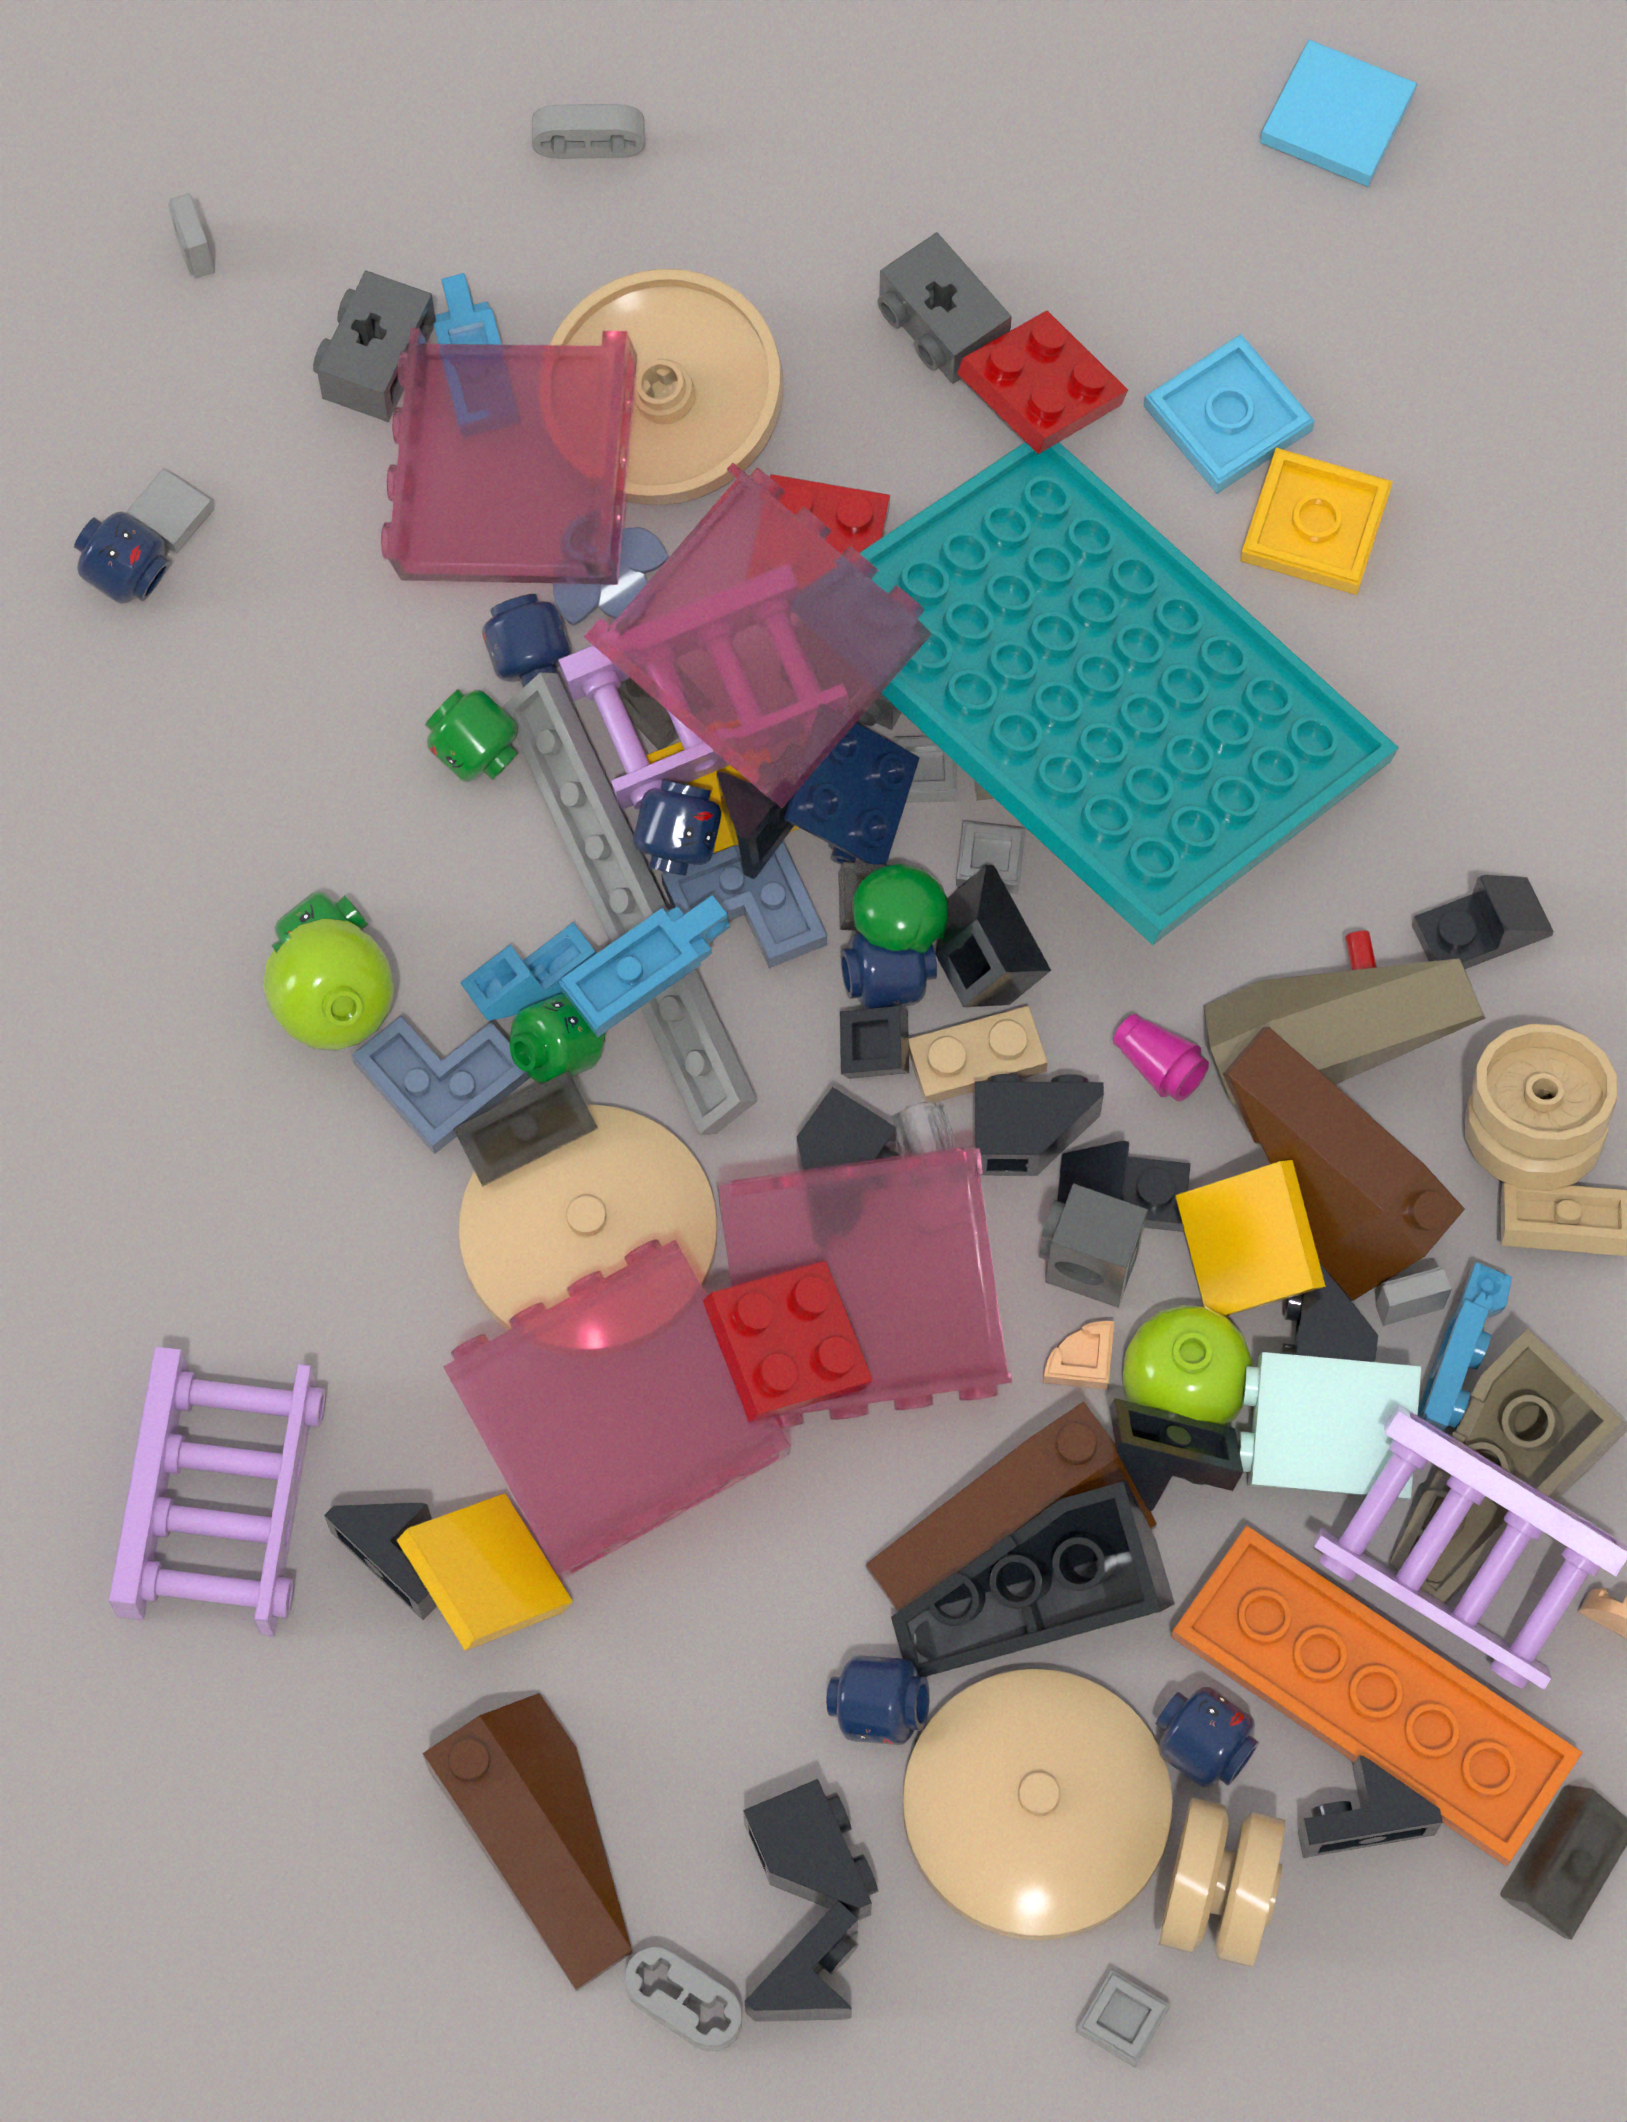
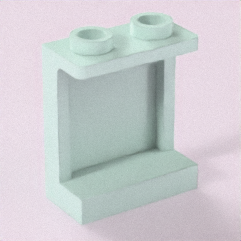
M1262 1352L1258 1356L1257 1367L1246 1366L1245 1393L1242 1399V1405L1254 1406L1252 1433L1240 1432L1238 1444L1243 1472H1248V1486L1367 1496L1393 1455L1389 1447L1394 1439L1385 1434L1384 1425L1394 1409L1400 1404L1418 1416L1421 1366ZM1413 1474L1396 1500L1406 1501L1411 1499Z

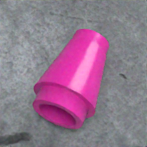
M1132 1014L1125 1019L1113 1037V1044L1121 1049V1052L1160 1097L1171 1096L1178 1102L1183 1101L1197 1089L1208 1071L1209 1061L1201 1056L1200 1046L1148 1020H1144L1138 1014Z

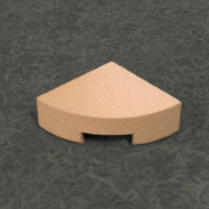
M1115 1321L1089 1323L1066 1337L1051 1352L1045 1367L1043 1383L1107 1390Z
M1606 1588L1590 1590L1578 1613L1627 1639V1596L1623 1603L1608 1596Z

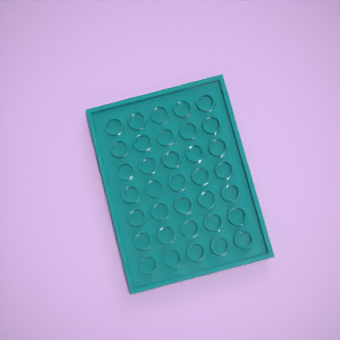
M1024 442L797 594L792 607V611L1152 946L1391 763L1399 749L1394 742L1060 442L1040 454H1037Z

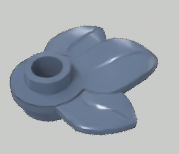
M584 517L575 521L563 536L561 550L565 563L553 580V595L557 607L563 618L571 625H576L586 619L597 607L604 614L618 621H641L646 615L650 602L649 586L644 574L658 569L669 559L662 543L654 534L640 527L617 529L613 523L601 517ZM591 542L604 544L602 551L595 556L588 557L583 554L584 548Z

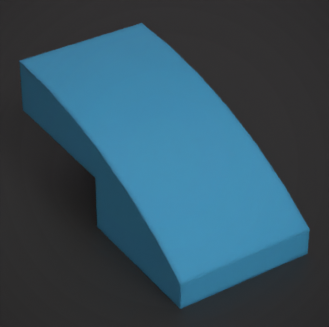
M573 922L524 960H522L511 944L460 983L487 1021L517 1015L520 1010L563 993L558 983L561 978L593 957L597 952Z

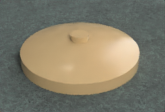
M653 269L626 275L607 283L584 298L567 315L553 335L547 348L541 369L539 395L544 423L556 449L571 470L583 481L604 494L636 504L667 505L686 502L714 492L740 475L756 459L776 426L782 405L784 379L779 352L768 325L753 304L740 292L728 284L702 273L681 269Z
M605 1105L567 1106L547 1111L522 1122L500 1138L483 1156L467 1184L462 1199L459 1215L460 1250L467 1277L477 1298L487 1312L512 1335L534 1347L559 1355L572 1357L610 1356L627 1352L658 1338L683 1318L694 1305L705 1287L715 1259L717 1247L715 1202L707 1177L697 1159L674 1134L662 1125L638 1113L618 1107Z
M1046 1669L1015 1670L983 1679L967 1687L942 1706L929 1721L912 1751L907 1766L903 1790L904 1827L912 1856L922 1876L939 1898L957 1914L987 1931L1021 1940H1056L1090 1931L1108 1922L1129 1906L1146 1887L1157 1869L1169 1837L1172 1820L1171 1782L1166 1762L1159 1754V1745L1153 1734L1137 1713L1117 1695L1095 1682L1071 1673Z

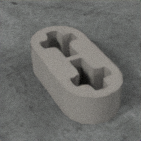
M622 104L545 106L538 109L532 116V147L540 155L549 158L630 157L639 153L644 147V116L637 108Z
M648 1947L637 1952L629 1960L625 1970V1988L630 2001L638 2009L693 2046L705 2051L722 2050L729 2047L738 2038L742 2028V2008L737 1997L729 1989L675 1953L662 1947ZM660 1964L668 1966V1982L682 1993L677 2000L658 1989L650 1997L643 1995L641 1992L643 1991L644 1983L643 1979L638 1975L639 1971L643 1967L650 1971H655ZM690 1998L708 2009L712 2008L717 2001L723 2003L726 2006L723 2012L724 2019L729 2023V2027L724 2032L719 2028L713 2027L707 2035L698 2031L700 2018L695 2012L687 2008L686 2004Z

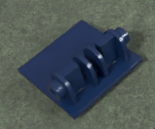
M822 704L817 713L784 820L827 842L828 846L833 850L830 857L831 860L840 865L854 866L857 858L875 869L885 867L920 757Z

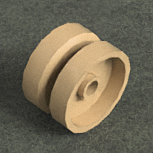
M1528 1024L1506 1030L1486 1046L1476 1066L1472 1084L1473 1092L1469 1098L1465 1115V1140L1475 1160L1496 1179L1521 1189L1551 1191L1575 1184L1594 1169L1604 1149L1609 1131V1122L1613 1116L1618 1098L1617 1074L1602 1049L1585 1035L1563 1026Z
M1191 1798L1175 1860L1158 1945L1192 1953L1201 1945L1209 1915L1212 1913L1219 1915L1214 1944L1218 1959L1253 1967L1259 1951L1264 1927L1270 1925L1277 1898L1283 1865L1279 1863L1285 1831V1820L1251 1812L1241 1823L1234 1851L1224 1849L1230 1819L1226 1806Z

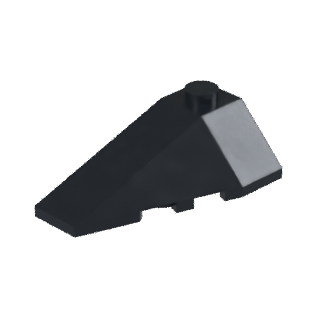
M1122 1481L1058 1500L968 1565L953 1573L894 1614L891 1620L902 1658L914 1664L919 1677H927L1158 1613L1174 1605L1175 1602L1157 1541L1127 1482Z

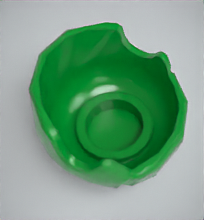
M903 863L878 868L860 883L853 897L852 910L855 927L871 945L891 951L912 949L924 954L937 938L944 939L948 921V899L943 886L923 869Z

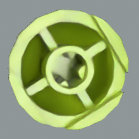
M321 919L300 925L288 934L290 939L282 944L277 954L273 950L266 962L263 988L268 1008L289 1036L310 1048L338 1051L359 1045L379 1030L391 1011L395 987L388 958L370 935L362 932L360 927L349 921Z
M1180 1305L1159 1311L1138 1328L1125 1351L1122 1385L1129 1402L1180 1414L1195 1420L1227 1426L1239 1416L1244 1406L1242 1405V1399L1245 1393L1246 1366L1253 1367V1362L1245 1337L1229 1318L1207 1307Z

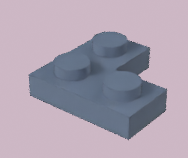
M784 842L781 843L755 879L743 874L734 846L713 854L711 860L706 864H689L686 876L669 872L661 874L662 885L672 907L678 906L684 914L713 895L728 914V921L745 915L769 968L827 946L826 932Z
M402 1016L352 1054L354 1065L433 1154H436L530 1079L527 1076V1072L522 1071L516 1066L510 1054V1043L491 1022L442 1061Z

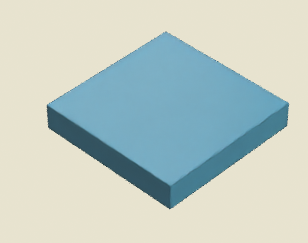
M1309 39L1262 130L1260 143L1369 187L1415 95L1417 83Z
M1242 334L1236 336L1153 390L1144 399L1145 409L1216 494L1271 459L1276 448L1284 450L1312 432L1315 422Z

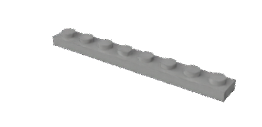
M539 673L502 708L517 723V741L610 942L613 943L661 908L665 912L668 909L641 852L634 845L633 834L558 674ZM696 969L641 1007L699 1135L717 1134L757 1102Z

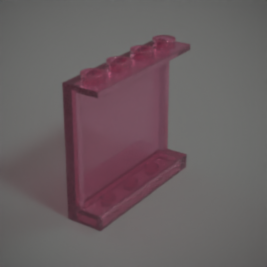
M410 328L409 348L400 352L398 360L399 383L401 387H405L403 407L395 408L392 420L393 439L395 444H399L397 464H391L387 472V494L389 500L393 501L391 522H384L381 532L383 558L389 560L401 581L618 585L637 367V353L627 331H603L601 346L427 344L419 328Z
M732 462L726 470L736 480L614 623L610 626L599 618L584 638L764 795L783 808L932 633L918 620L925 609L906 592L895 585L887 594L871 580L878 569L849 545L841 555L825 541L832 531L814 514L803 506L794 515L779 502L786 492L758 467L748 476Z
M971 1145L716 1182L731 1287L826 1260L873 1380L862 1390L763 1418L765 1429H779L804 1424L803 1413L829 1410L830 1419L833 1420L860 1417L869 1414V1403L894 1400L895 1410L927 1407L934 1404L932 1394L958 1391L959 1400L984 1399L998 1395L997 1385L1012 1383L1011 1372L1007 1369L980 1179V1175L983 1174L980 1148Z
M655 1239L639 1246L624 1257L628 1266L604 1278L601 1271H596L579 1279L566 1289L570 1296L566 1300L549 1309H546L543 1302L524 1309L509 1320L512 1327L511 1330L491 1341L488 1340L485 1334H481L464 1342L451 1352L454 1361L443 1366L560 1581L791 1454V1445L775 1416L749 1423L702 1302L707 1295L676 1240L662 1246L659 1240Z

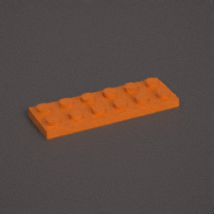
M1247 1525L1171 1634V1638L1352 1762L1355 1763L1358 1756L1362 1755L1437 1806L1441 1811L1443 1824L1506 1867L1583 1753Z

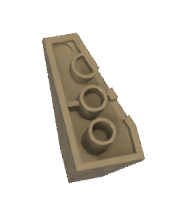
M1460 958L1261 980L1204 1006L1210 1049L1232 1105L1237 1110L1239 1108L1223 1073L1263 1027H1270L1336 1085L1485 1019V1015Z
M1527 1328L1480 1376L1471 1395L1473 1398L1457 1431L1453 1432L1451 1437L1556 1501L1586 1474L1627 1432V1420L1583 1377ZM1438 1467L1428 1490L1423 1493L1392 1556L1390 1564L1398 1572L1451 1489L1446 1484L1451 1474ZM1487 1496L1481 1505L1473 1503L1420 1588L1446 1604L1476 1576L1507 1527L1508 1523L1504 1520V1517L1509 1510Z

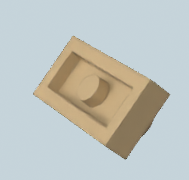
M1029 1006L909 1038V1057L925 1105L974 1092L975 1081H987L989 1077L994 1075L1014 1074L1025 1078L1047 1072L1048 1062Z
M1504 1182L1501 1192V1246L1627 1256V1190L1568 1185L1551 1191L1521 1189Z

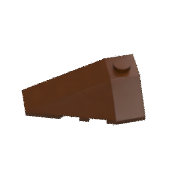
M1263 1027L1223 1073L1254 1143L1262 1145L1269 1163L1293 1160L1319 1263L1351 1301L1356 1300L1425 1257L1465 1210L1421 1160L1270 1027Z
M1083 1401L1028 1438L866 1563L865 1567L895 1610L899 1612L1062 1498L1126 1481L1151 1531L1156 1528L1157 1523L1151 1511L1147 1509L1116 1451L1115 1443Z
M540 1693L479 1715L422 1753L428 1771L576 1991L633 1953L577 1748Z

